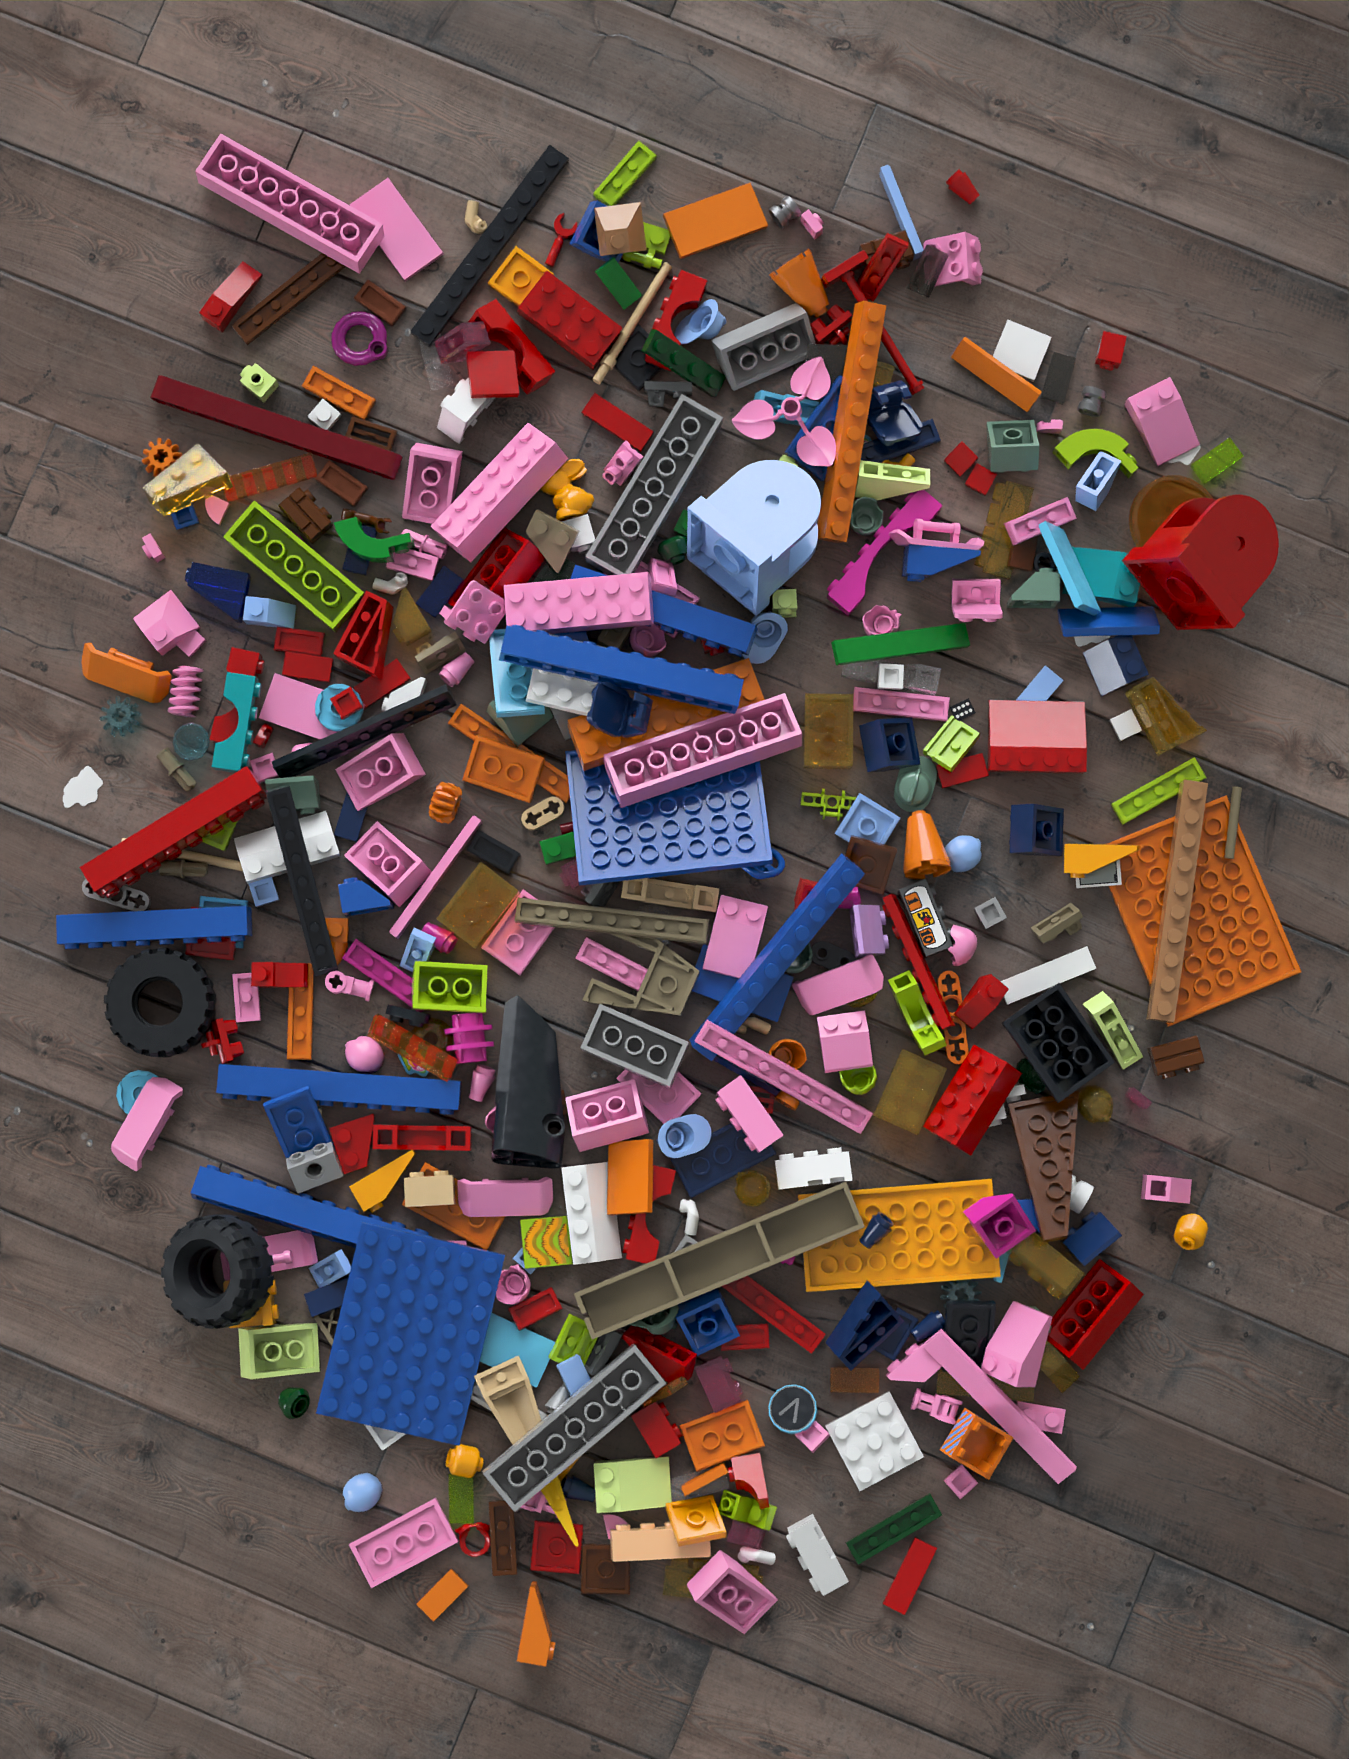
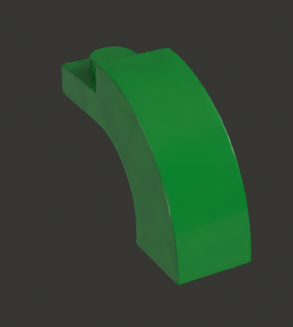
M357 517L334 522L335 529L345 545L357 556L371 562H394L392 552L402 554L410 551L409 548L415 547L414 539L410 533L384 539H375L364 533L361 521Z

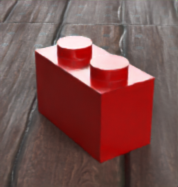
M657 1400L631 1414L634 1423L655 1458L681 1444L680 1437L683 1436L677 1424L671 1425L667 1416L670 1413L663 1402L659 1404Z

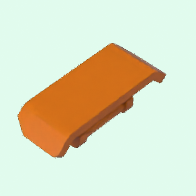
M92 643L84 644L81 663L86 679L150 703H159L169 694L172 678L169 671H153V662L137 659L118 652L117 649L112 647L107 654L96 650Z

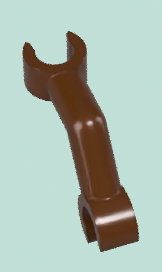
M343 508L341 520L357 517L361 523L374 526L378 533H390L385 529V523H392L391 519L377 518L373 515Z

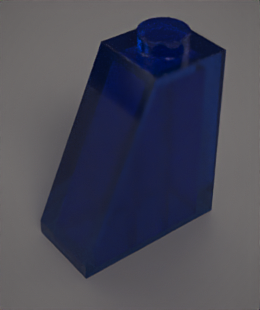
M192 562L191 568H187L185 582H188V587L237 623H242L245 598L248 596L251 582L249 573Z

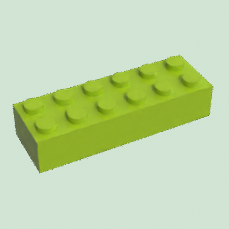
M256 501L252 502L223 536L230 545L335 633L356 610L365 594Z

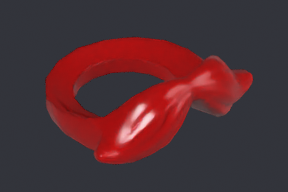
M482 1522L475 1524L467 1523L454 1530L459 1534L460 1548L465 1554L478 1557L488 1551L491 1543L490 1525ZM471 1527H476L485 1539L484 1547L477 1552L469 1550L465 1543Z

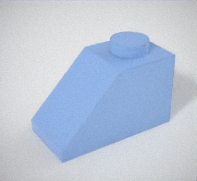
M1100 451L1077 484L1075 501L1097 511L1109 493L1121 461Z
M246 596L243 620L248 625L276 628L278 626L294 629L297 606L268 598Z

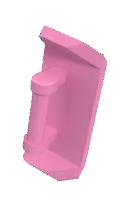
M917 518L913 524V538L900 529L889 533L893 541L899 546L912 544L979 550L985 542L980 538H972L965 544L959 543V523L930 522ZM922 531L950 533V542L922 539Z
M868 954L849 964L802 981H795L792 983V987L809 1015H816L878 992L883 988L884 976L875 957L872 954Z
M152 1077L146 1082L112 1142L111 1149L118 1161L134 1171L142 1168V1157L147 1149L150 1151L154 1149L157 1138L169 1117L175 1111L171 1109L173 1102L183 1095L182 1087L167 1078Z
M548 1177L540 1180H529V1178H522L520 1180L482 1179L479 1182L461 1179L457 1182L458 1204L463 1214L468 1217L540 1216L548 1213L553 1203L552 1179Z
M297 1230L264 1237L269 1245L267 1251L269 1255L273 1256L274 1265L271 1266V1272L318 1263L312 1234ZM221 1252L220 1257L224 1279L228 1281L230 1280V1267L226 1256Z

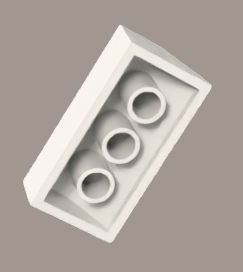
M326 811L299 819L310 865L340 857ZM275 826L234 838L247 884L287 873Z
M608 1162L562 1167L573 1265L622 1258L617 1215H607Z

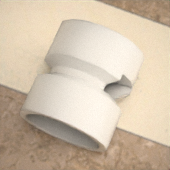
M1072 1175L1070 1209L1079 1214L1090 1198L1094 1187L1082 1180L1076 1182V1176Z

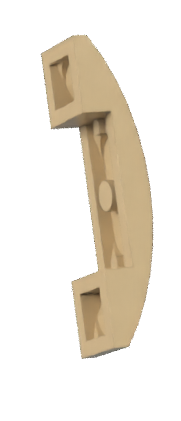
M643 878L623 881L621 898L716 913L719 888Z

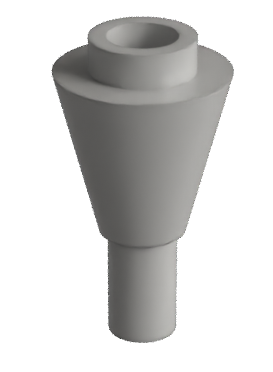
M564 1383L544 1405L548 1408V1414L570 1397Z

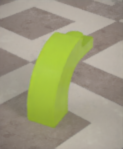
M1086 429L1073 433L1061 441L1052 452L1068 470L1084 456L1098 454L1100 451L1120 460L1121 465L1119 469L1128 479L1139 468L1136 465V459L1130 453H1124L1129 443L1119 435L1103 429Z
M910 970L888 979L903 1018L916 1044L921 1048L924 1055L947 1046L944 1037L925 1004L918 983Z

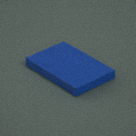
M309 1086L263 1103V1107L286 1158H289L296 1152H305L313 1149L314 1146L320 1143L332 1142L335 1149Z

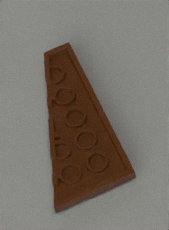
M1079 1090L1073 1092L1059 1103L1056 1102L1053 1096L1008 1104L1009 1115L1043 1243L1063 1240L1068 1237Z

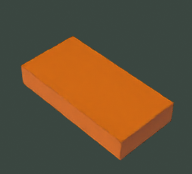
M720 1463L682 1484L681 1490L686 1496L727 1474L728 1470L725 1464Z
M451 1568L416 1605L434 1622L469 1585Z

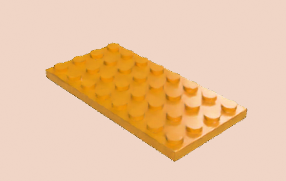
M992 1179L850 1190L865 1227L803 1252L806 1292L862 1288L867 1280L873 1287L1001 1277L999 1257L996 1259L963 1212L983 1197L994 1196ZM817 1193L798 1195V1201ZM881 1212L894 1223L891 1227L892 1231L874 1244L871 1249H868L859 1239L862 1237L872 1216Z

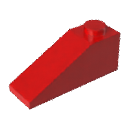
M242 262L205 303L199 312L202 319L223 333L263 275L245 262Z
M631 1325L623 1334L622 1339L629 1346L634 1344L663 1380L681 1389L692 1377L697 1358L696 1353L661 1335L652 1334L646 1328Z

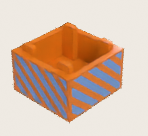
M964 1408L940 1450L989 1480L1014 1437Z

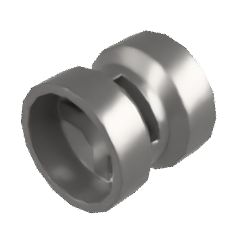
M788 195L782 199L779 206L774 205L768 210L774 222L781 229L788 225L789 220L796 219L801 215L799 207Z
M1084 386L1082 392L1083 400L1079 402L1077 411L1087 416L1099 417L1102 410L1100 405L1105 400L1107 393L1096 387Z

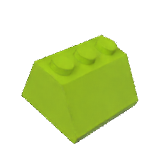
M415 961L412 975V1009L486 1013L488 965Z

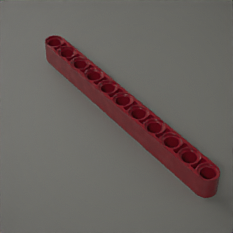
M158 375L150 397L160 404L390 480H395L403 458L397 453Z

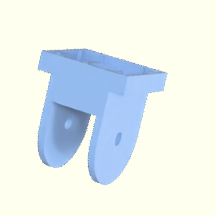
M765 460L742 468L709 498L705 499L700 496L688 507L687 559L757 616L769 605L770 596L810 560L816 550L818 542L817 520L821 508V497L816 483L804 470L784 461Z

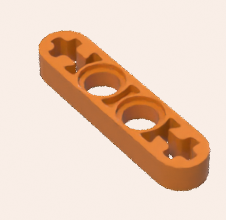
M945 971L939 975L937 986L944 1002L948 999H954L959 1007L962 1003L959 977L953 971ZM946 975H949L950 979L955 980V983L951 984V992L956 990L957 995L943 997L942 992H948L947 985H942V980L946 978ZM950 1012L954 1023L960 1025L961 1033L955 1037L951 1036L948 1030H943L947 1045L945 1046L946 1056L951 1063L961 1064L969 1053L965 1023L954 1015L955 1012ZM963 1038V1043H958L959 1050L964 1051V1055L960 1056V1060H956L955 1056H951V1052L955 1051L954 1043L949 1045V1040Z

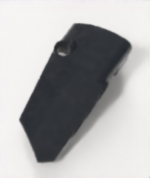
M517 995L505 1002L491 1160L502 1165L557 1169L562 1166L565 1123L556 1032L530 1005ZM556 1127L560 1132L558 1134H551L548 1130Z

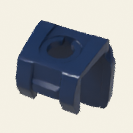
M902 380L873 387L867 422L885 446H891L895 442L905 439L913 440L922 432V422L912 407L902 401V398H912L908 386Z
M607 681L600 682L593 688L591 710L587 713L589 724L612 737L622 736L628 738L647 732L652 699L637 692L634 693V698H631L626 690Z

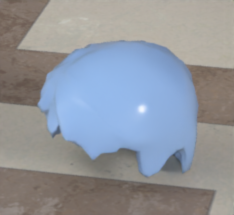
M961 835L952 839L946 845L945 850L951 862L952 871L965 872L974 868L980 862L982 853L980 851L981 842L978 838Z
M362 1473L354 1476L345 1484L343 1496L347 1510L365 1512L370 1510L379 1501L383 1489L378 1478L370 1473Z

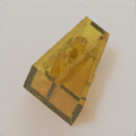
M197 443L146 484L143 490L149 502L163 516H167L192 505L191 502L202 497L207 499L212 496V493L226 488V490L233 488L228 473Z
M1154 677L1132 687L1125 693L1157 756L1207 731L1190 716L1191 714L1186 709L1184 710L1174 700L1175 698Z
M1032 1233L1006 1252L1010 1255L1008 1259L1018 1267L1022 1266L1033 1280L1039 1282L1057 1300L1067 1297L1085 1274L1048 1243H1043L1042 1238L1036 1233Z

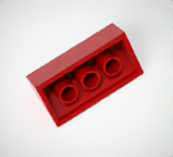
M504 527L447 603L454 607L468 584L473 580L505 600L504 585L527 583L534 572L541 566L545 557L529 540Z
M1099 1259L1052 1317V1328L1047 1336V1342L1084 1370L1144 1294L1132 1282Z

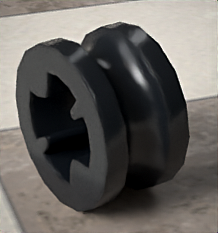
M1041 552L1035 557L1033 562L1035 572H1039V569H1041L1038 566L1040 558L1042 560L1048 559L1050 562L1048 566L1054 569L1055 563L1050 553Z

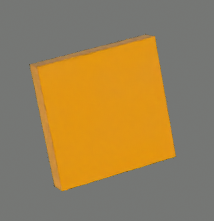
M515 246L489 280L488 285L519 307L546 270L553 275L554 273Z
M713 1494L666 1503V1511L679 1547L726 1538V1529Z

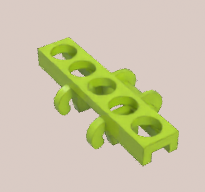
M822 788L821 794L802 792L801 806L823 808V812L820 811V815H823V820L825 816L837 817V821H839L840 817H843L840 810H849L852 801L856 797L845 796V790H842L841 796L824 795L825 789ZM811 796L813 802H804V797ZM817 797H821L820 804L816 803ZM829 798H835L837 804L831 807L827 801ZM845 800H848V806H844ZM826 808H829V809H838V811H837V812H829V811H826Z

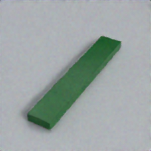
M959 623L832 641L831 644L836 666L968 648L970 641L966 624Z

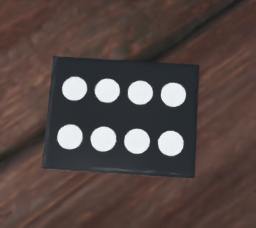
M969 698L949 707L953 716L958 721L976 713Z

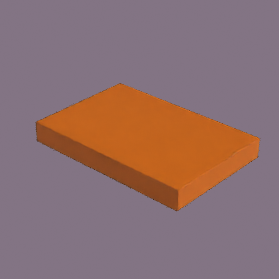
M476 735L462 781L531 803L545 757L481 735Z
M630 1140L608 1144L607 1215L652 1213L653 1140Z
M748 1400L679 1425L696 1472L765 1447Z

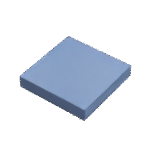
M859 793L834 834L849 842L851 835L885 845L900 817Z

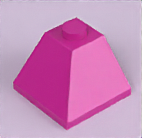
M1013 1194L983 1197L963 1211L974 1230L996 1259L1036 1231Z

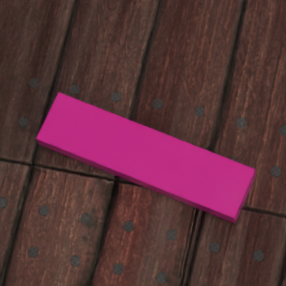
M355 939L342 959L412 1007V978Z

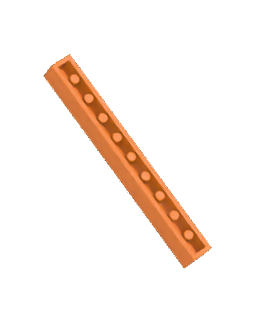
M861 301L855 303L833 431V437L836 442V456L834 463L827 467L818 520V540L834 543L847 542L887 305Z

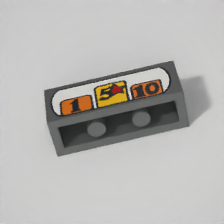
M924 879L899 889V897L924 958L953 947L952 942L955 940L950 934V927L946 929L943 919H946L941 905L937 906L934 897L937 894L933 884H928L927 880Z

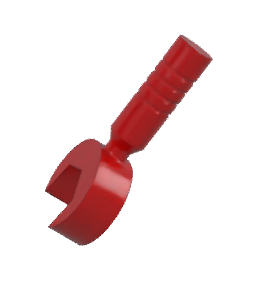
M565 213L557 216L554 221V230L558 237L554 240L545 264L549 267H554L564 243L563 239L572 238L578 227L577 222L572 229L562 227L561 221L565 217Z

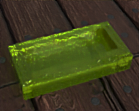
M1229 437L1190 466L1205 485L1244 456Z
M449 1473V1524L474 1523L473 1477L464 1478Z

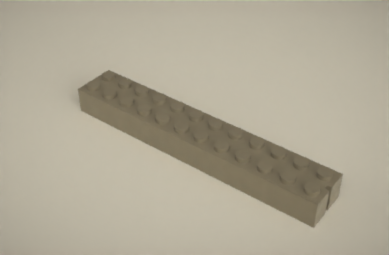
M844 1182L574 1293L581 1313L588 1312L589 1317L584 1318L591 1338L595 1339L862 1229L865 1226L847 1182Z

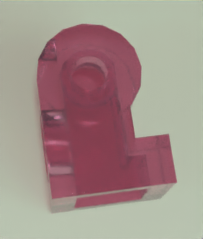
M732 1520L726 1540L727 1542L760 1550L766 1530L747 1522Z

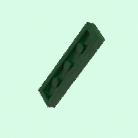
M651 330L641 350L686 381L692 382V385L711 397H717L726 378L724 374L658 330Z
M928 1493L846 1541V1544L859 1565L942 1516V1513L931 1494Z

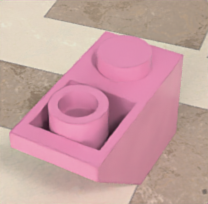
M1143 1175L1141 1199L1190 1204L1192 1179Z
M922 1342L919 1345L914 1343L905 1351L907 1354L905 1358L901 1361L896 1359L886 1368L889 1371L886 1376L890 1380L925 1382L942 1366L923 1347Z

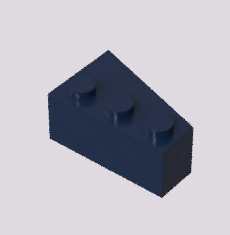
M867 1280L825 1343L851 1371L905 1321Z

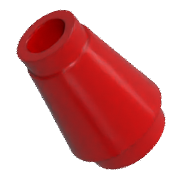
M960 169L946 181L949 186L948 189L964 201H967L969 205L980 195L966 172L963 173Z

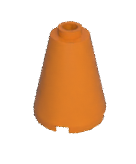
M807 249L804 251L805 257L800 253L776 270L777 275L773 271L769 276L795 303L807 312L809 317L814 314L817 318L828 311L826 306L829 304L812 253Z
M924 810L912 812V816L907 818L903 866L905 877L909 879H926L925 875L933 873L934 878L951 871V862L931 814L926 813Z

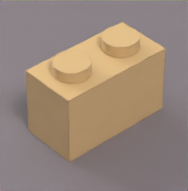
M434 1171V1176L424 1177V1172H410V1177L404 1178L405 1207L454 1205V1175H448V1171Z

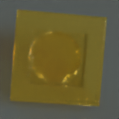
M877 361L873 386L877 387L890 383L895 366Z

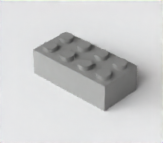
M599 1004L581 1045V1050L671 1089L690 1044L686 1040Z

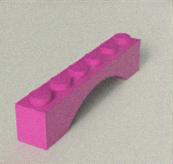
M925 490L909 493L904 500L907 504L901 510L897 508L890 515L889 519L891 522L885 528L882 525L873 535L876 538L871 545L866 543L858 552L860 558L855 563L850 561L842 572L845 575L840 581L835 579L827 588L829 591L827 599L847 616L864 599L865 583L869 568L878 553L893 540L889 533L896 529H900L904 533L913 530L916 518L931 522L941 511L943 505Z

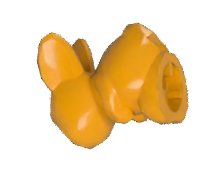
M580 459L566 461L540 488L544 493L554 496L553 504L556 509H559L556 512L555 518L561 522L583 516L594 503L592 494L572 485L573 481L581 478L587 472V469L584 467L585 463Z

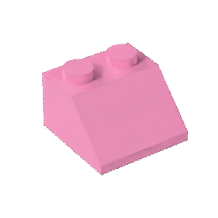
M865 1010L817 1017L818 1036L825 1073L873 1066Z

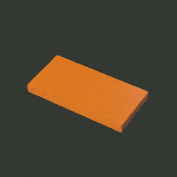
M751 182L663 214L664 221L680 259L768 227Z
M427 1162L424 1163L420 1172H424V1177L434 1176V1171H441ZM454 1178V1205L407 1207L484 1250H488L506 1217H468L464 1215L458 1204V1179Z

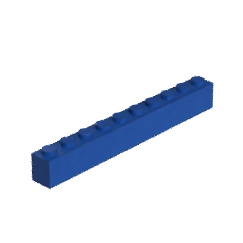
M520 625L506 626L499 661L596 683L607 681L622 689L732 714L736 713L739 706L744 679H740L734 674L722 675L715 673L712 669L702 668L700 670L691 668L689 664H674L660 657L652 659L644 657L643 654L638 652H621L616 647L609 646L604 648L590 641H584L583 643L573 641L568 636H551L548 632L542 630L529 631Z
M841 853L706 1020L734 1034L865 875L861 868ZM705 1020L689 1041L693 1048L712 1061L717 1054L695 1042L697 1035L706 1022Z
M219 1064L216 1093L223 1094L222 1098L237 1099V1095H247V1100L261 1101V1096L271 1097L272 1100L309 1086L314 1099L319 1100V1105L333 1106L334 1102H343V1107L358 1108V1103L367 1104V1109L382 1110V1105H390L393 1111H406V1107H416L415 1112L430 1113V1108L440 1109L439 1114L454 1115V1110H460L462 1081Z
M212 1165L199 1167L191 1190L193 1199L356 1248L362 1222L432 1238V1236H429V1232L416 1228L415 1231L406 1229V1225L392 1221L389 1224L383 1222V1219L379 1216L369 1214L366 1217L360 1215L358 1210L349 1207L343 1210L337 1208L335 1203L323 1200L320 1203L314 1201L310 1195L299 1193V1196L290 1193L289 1189L281 1186H276V1189L267 1186L266 1182L258 1179H253V1182L243 1179V1175L235 1172L225 1174L220 1172V1168Z

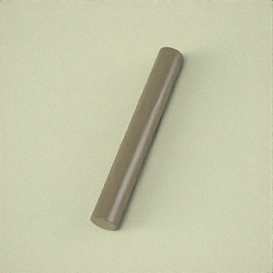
M1232 787L1224 856L1226 859H1234L1241 787Z

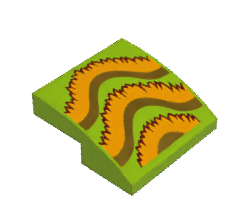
M567 1216L520 1220L524 1269L572 1264Z

